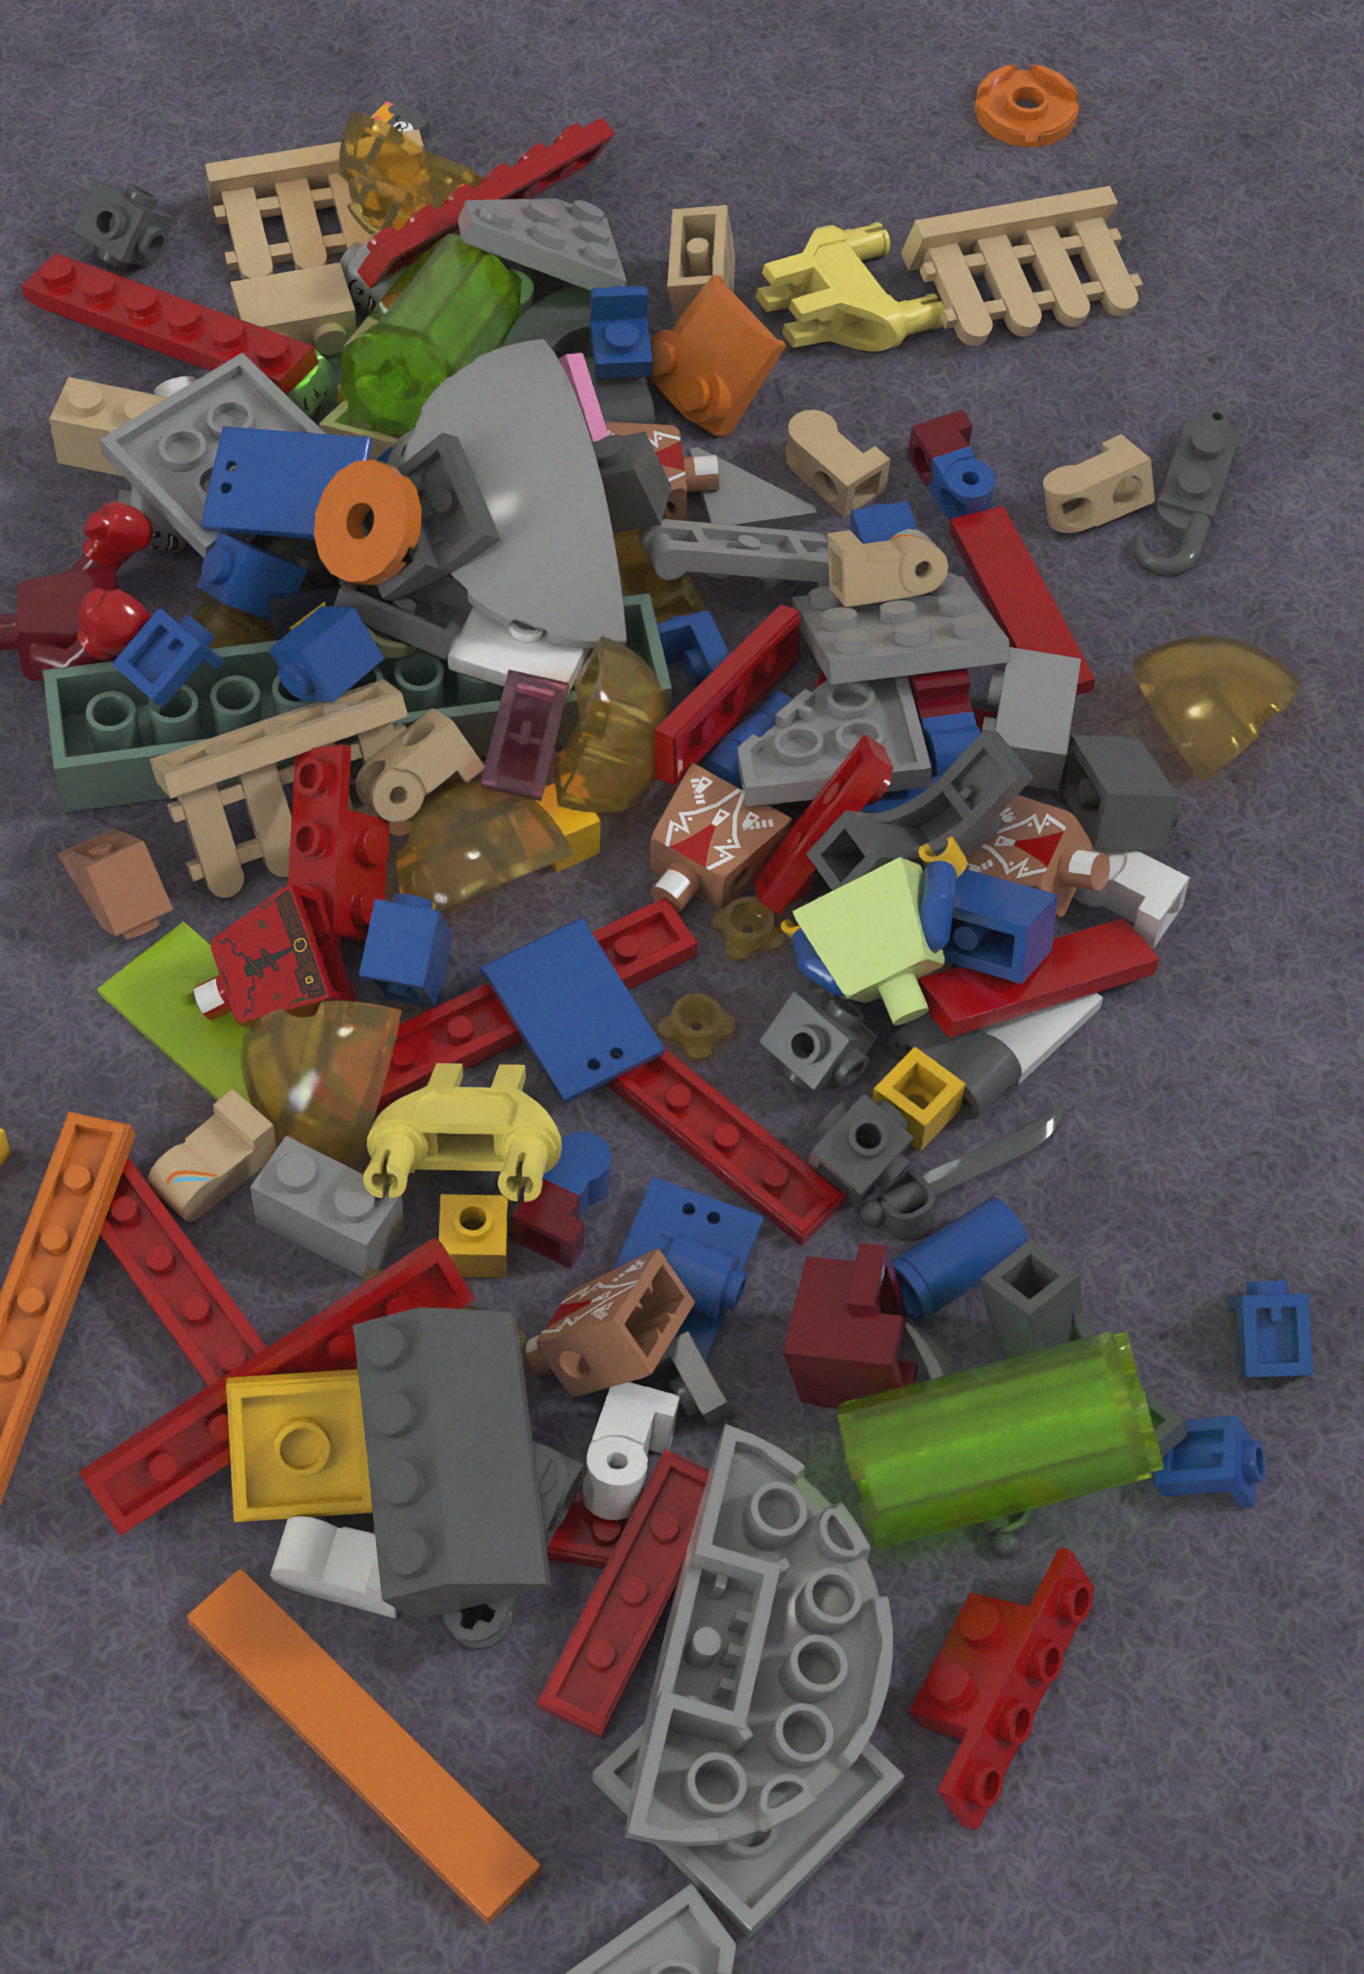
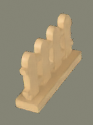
M419 129L205 164L207 194L211 211L214 212L217 226L228 224L234 251L225 252L228 272L239 270L240 277L244 280L272 275L273 264L293 261L295 270L327 265V255L346 252L354 242L363 245L367 240L373 238L388 226H393L396 231L403 228L409 218L425 206L422 192L430 191L427 171L423 172L424 146ZM388 198L394 224L375 227L369 201ZM334 206L341 233L322 236L315 209ZM281 215L288 242L268 245L261 218Z
M1110 186L915 220L901 251L908 271L920 269L919 272L924 283L934 281L945 306V310H943L940 316L944 329L954 328L958 338L970 346H979L985 343L993 327L992 320L1003 318L1007 328L1013 334L1027 337L1032 335L1037 329L1042 318L1041 311L1052 309L1058 322L1067 327L1080 326L1090 311V302L1100 300L1107 313L1113 316H1126L1135 308L1138 302V292L1143 286L1138 273L1129 275L1117 247L1122 240L1118 229H1108L1106 226L1118 205ZM1080 255L1091 282L1081 284L1069 256ZM1032 264L1043 291L1032 293L1020 265ZM983 272L995 300L983 302L971 274Z
M385 679L347 691L333 703L315 702L149 759L158 785L171 799L178 797V801L169 803L167 806L171 819L175 823L185 820L197 859L185 863L189 877L193 881L203 878L208 889L214 895L221 898L232 897L241 890L244 884V873L241 864L258 858H262L264 865L274 875L287 877L292 817L282 785L294 782L295 760L276 766L275 762L310 751L315 747L334 746V742L354 735L355 739L339 745L350 746L351 761L360 758L362 766H364L367 761L406 730V726L402 723L394 726L392 723L408 717L402 693ZM235 776L238 778V780L218 787L216 785L218 782ZM349 796L348 810L382 818L362 801L352 804ZM244 799L255 838L235 845L223 806ZM418 812L405 821H390L389 833L402 836L411 832L417 824Z

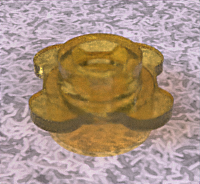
M742 897L736 899L726 909H719L713 915L712 927L715 931L722 934L726 942L725 954L733 961L743 962L752 953L764 949L771 952L777 951L783 945L784 933L781 929L774 927L773 911L761 904L758 898ZM749 926L754 931L752 933H745L742 929Z
M688 993L684 995L673 1006L672 1015L662 1017L658 1024L660 1037L666 1041H675L686 1049L687 1057L693 1061L708 1059L712 1054V1047L721 1038L730 1037L735 1028L733 1017L728 1013H723L721 1006L714 998L701 993ZM693 1023H699L702 1025V1029L693 1030L690 1026Z

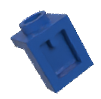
M612 286L593 288L591 290L588 328L595 379L652 376L653 359L647 323V287Z
M159 608L112 665L151 700L164 707L202 661H205L217 670L224 660L208 647L216 637L189 614H186L179 622L162 608Z
M709 610L687 616H675L663 623L657 624L666 665L683 661L687 679L692 686L700 685L730 655Z
M1287 1280L1246 1282V1295L1227 1296L1228 1309H1236L1240 1377L1313 1375L1309 1293L1287 1294Z
M1238 1415L1186 1419L1187 1437L1155 1463L1154 1485L1161 1495L1176 1496L1230 1492L1240 1507L1255 1506L1256 1482H1263L1266 1475V1460L1261 1442L1253 1440Z

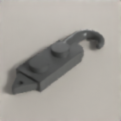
M1223 405L1217 406L1195 422L1186 420L1155 511L1157 521L1171 533L1183 537L1178 552L1170 557H1159L1147 550L1144 535L1136 534L1134 536L1132 549L1135 558L1144 568L1155 574L1165 576L1182 574L1192 569L1201 556L1241 437L1240 434L1233 433Z

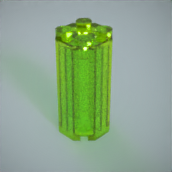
M448 233L437 241L432 248L427 251L425 250L413 259L342 348L340 391L347 398L348 410L354 419L368 424L372 430L403 436L405 433L414 430L421 415V408L447 377L453 376L477 357L502 346L511 328L519 319L522 280L513 268L510 271L506 269L499 260L501 256L462 242L460 235Z
M1111 1331L839 1403L838 1407L840 1411H838L837 1417L852 1482L856 1481L862 1501H858L875 1550L1152 1478L1151 1472L1165 1469L1126 1331L1113 1335Z

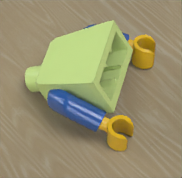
M952 836L948 837L947 848L938 856L935 855L929 844L919 847V856L926 866L924 872L921 865L899 857L792 911L799 925L796 926L789 919H785L781 923V929L792 939L800 973L835 997L846 996L848 999L863 1003L882 997L894 1025L910 1022L926 1014L929 1011V1007L917 979L944 965L945 958L942 949L949 942L956 879L963 874L967 866L966 857Z

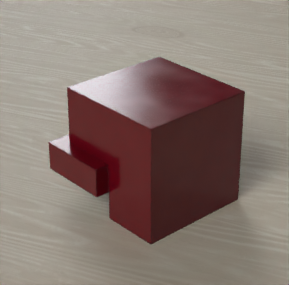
M860 1243L856 1261L806 1256L783 1350V1355L802 1403L826 1408L908 1417L918 1374L917 1362L897 1360L907 1311L886 1245Z

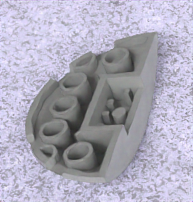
M544 339L520 342L483 354L470 364L464 366L453 376L447 377L431 394L421 408V415L415 425L412 436L408 439L404 463L442 432L458 437L500 536L498 542L450 574L467 589L468 602L505 626H508L514 620L520 621L534 628L545 630L548 640L556 644L598 649L623 648L627 642L624 606L609 510L589 431L567 374L554 351Z
M727 1424L722 1430L671 1607L634 1773L625 1838L652 1844L672 1846L722 1844L725 1840L740 1838L758 1831L767 1832L801 1814L818 1802V1797L836 1781L842 1772L848 1771L857 1760L874 1731L882 1712L890 1683L893 1660V1626L890 1604L887 1596L882 1597L878 1593L876 1581L867 1561L871 1548L859 1525L843 1503L831 1504L815 1486L805 1479V1466L800 1461L764 1439Z

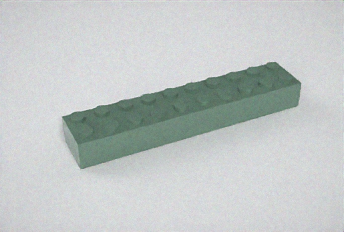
M650 593L622 597L627 638L625 647L591 648L564 705L450 670L448 667V657L445 660L420 648H417L409 656L400 658L384 657V660L347 691L385 679L402 693L408 717L392 722L393 726L402 723L407 729L433 707L455 723L478 757L650 735L654 733V729L671 713L672 686ZM280 640L212 649L224 660L220 667L216 670L205 661H202L164 707L151 700L112 665L114 661L43 670L53 768L63 813L169 799L170 797L156 782L149 759L315 703L316 701L299 700L282 684L278 675L280 667L269 651ZM354 735L336 741L334 744L339 745L355 739ZM295 756L275 762L276 766L295 760ZM360 758L350 762V774H358L359 770L363 767ZM235 776L218 782L216 785L218 787L238 780V778Z

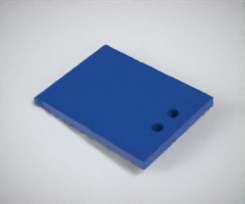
M223 426L201 527L208 531L315 540V512L324 488L339 470L354 461L369 460L372 439L368 436L356 437ZM232 466H237L232 471H229Z
M584 918L577 919L479 968L480 974L486 978L563 1105L664 1055V1046L593 936ZM612 1053H619L621 1055V1058L617 1055H612Z
M652 1177L614 1269L650 1252L660 1234L675 1238L678 1233L740 1255L738 1270L744 1272L763 1225L764 1216ZM691 1208V1211H686L683 1213L685 1209ZM723 1308L717 1319L690 1310L675 1336L677 1337L688 1331L705 1361L709 1364L708 1356L728 1309Z

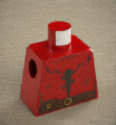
M293 884L276 892L213 938L210 948L219 975L195 986L194 989L198 1007L209 1020H215L232 1012L239 1025L261 1031L280 1029L349 1010L359 1005L321 895Z

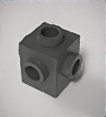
M95 180L73 231L99 247L97 256L117 268L127 270L129 264L150 267L155 262L156 258L166 247L167 234L175 218L156 207L159 198L141 187L128 184L127 188Z
M824 989L794 991L759 1042L785 1064L782 1070L793 1083L803 1089L816 1091L841 1086L847 1087L852 1084L866 1069L869 1062V1057L866 1056V1053L878 1037L862 1023L864 1015L852 1003L841 997L831 996Z
M863 1094L851 1108L843 1101L838 1103L819 1124L816 1131L823 1138L811 1150L806 1163L846 1195V1201L856 1207L876 1184L886 1192L911 1164L904 1156V1153L914 1137L906 1131L909 1124L895 1107L884 1100H879L875 1103L866 1094ZM859 1144H863L869 1149L862 1148Z

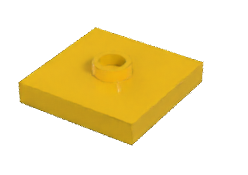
M358 1369L226 1378L234 1522L289 1519L298 1516L318 1517L373 1513Z

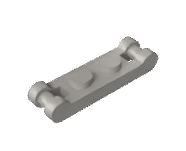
M662 519L661 525L640 528L638 532L639 543L644 552L650 557L652 567L661 579L674 580L681 577L686 571L701 572L709 577L719 579L727 578L729 575L756 577L769 583H779L786 579L816 582L818 587L829 586L827 535L822 533Z

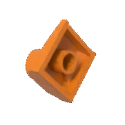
M720 275L711 276L672 330H662L650 339L653 365L652 376L648 377L687 420L694 422L715 436H726L733 432L787 345L782 340L775 338L724 284L725 280Z

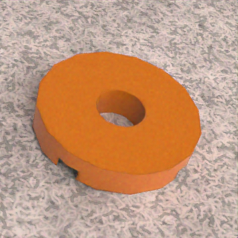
M1017 64L1006 65L988 73L978 85L974 111L979 124L992 137L1005 143L1029 148L1047 146L1067 137L1076 126L1079 105L1077 103L1078 94L1074 85L1062 74L1045 66L1031 64L1030 70H1016ZM1030 100L1037 103L1039 107L1027 109L1018 106L1015 102Z
M377 460L354 461L339 470L324 488L315 512L314 538L319 558L331 574L353 584L380 585L396 576L406 563L401 562V560L406 555L408 548L415 549L420 536L422 509L416 487L409 477L402 476L399 470H397L398 468ZM372 509L374 525L371 532L364 537L363 521L366 514Z

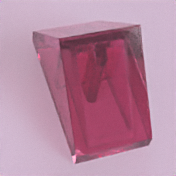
M508 669L481 780V788L537 801L543 800L554 766L569 690L568 682Z

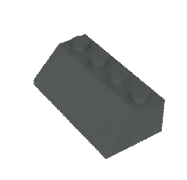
M418 1307L353 1325L382 1601L408 1616L420 1620L551 1588L517 1316L511 1311Z

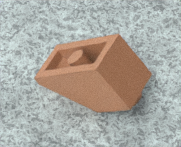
M113 828L57 853L102 929L114 936L123 934L125 939H130L143 935L159 926L160 923L157 917L173 910L144 840Z

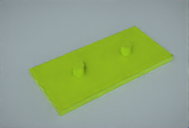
M183 921L98 987L97 992L216 1101L221 1099L231 1089H234L274 1125L275 1131L336 1080L331 1070L330 1058L335 1055L299 1023L272 1031H261L239 1025L232 1012L215 1020L206 1018L198 1007L194 989L195 986L219 975L210 948L211 945Z

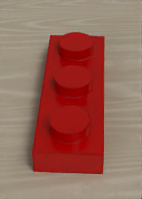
M866 734L858 741L753 877V884L761 904L780 915L791 900L793 902L801 900L809 891L816 876L814 871L816 867L806 853L845 810L860 812L867 803L873 805L883 796L891 782V771L894 769L884 746Z

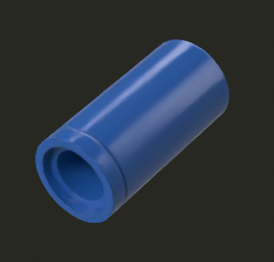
M991 1197L892 1260L907 1314L913 1321L918 1323L924 1321L981 1284V1278L1028 1241L1022 1223L1006 1203L996 1197Z

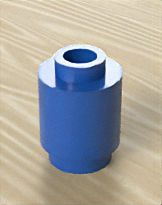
M678 1233L675 1238L664 1234L658 1236L651 1251L659 1248L695 1301L691 1308L692 1311L717 1319L723 1308L731 1311L736 1309L748 1273L738 1270L740 1255Z

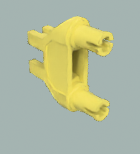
M879 222L842 230L835 225L816 228L803 253L764 264L762 274L771 286L758 288L755 297L766 312L789 308L797 319L795 322L784 324L782 334L792 348L828 341L869 352L895 348L902 343L906 336L930 329L942 328L940 316L945 307L942 301L937 302L938 296L934 293L908 301L897 302L882 289L862 262L877 257L883 258L890 251L889 234L886 229L882 230L883 225Z
M436 1063L426 1087L390 1104L378 1115L372 1124L367 1137V1149L371 1160L363 1176L365 1189L371 1195L383 1198L387 1185L391 1184L389 1197H399L407 1187L409 1173H415L416 1169L501 1171L498 1187L505 1198L511 1201H518L521 1188L525 1187L524 1202L536 1199L541 1193L544 1173L553 1169L560 1158L562 1142L557 1126L548 1112L533 1098L522 1092L526 1079L525 1065L499 1064L492 1086L487 1088L460 1087L463 1078L462 1064Z

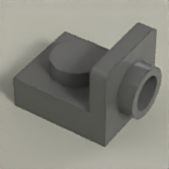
M688 1331L677 1337L674 1336L651 1375L637 1379L640 1385L647 1387L678 1371L680 1375L670 1380L669 1383L675 1394L680 1396V1403L688 1417L700 1411L710 1427H713L735 1415L697 1344Z

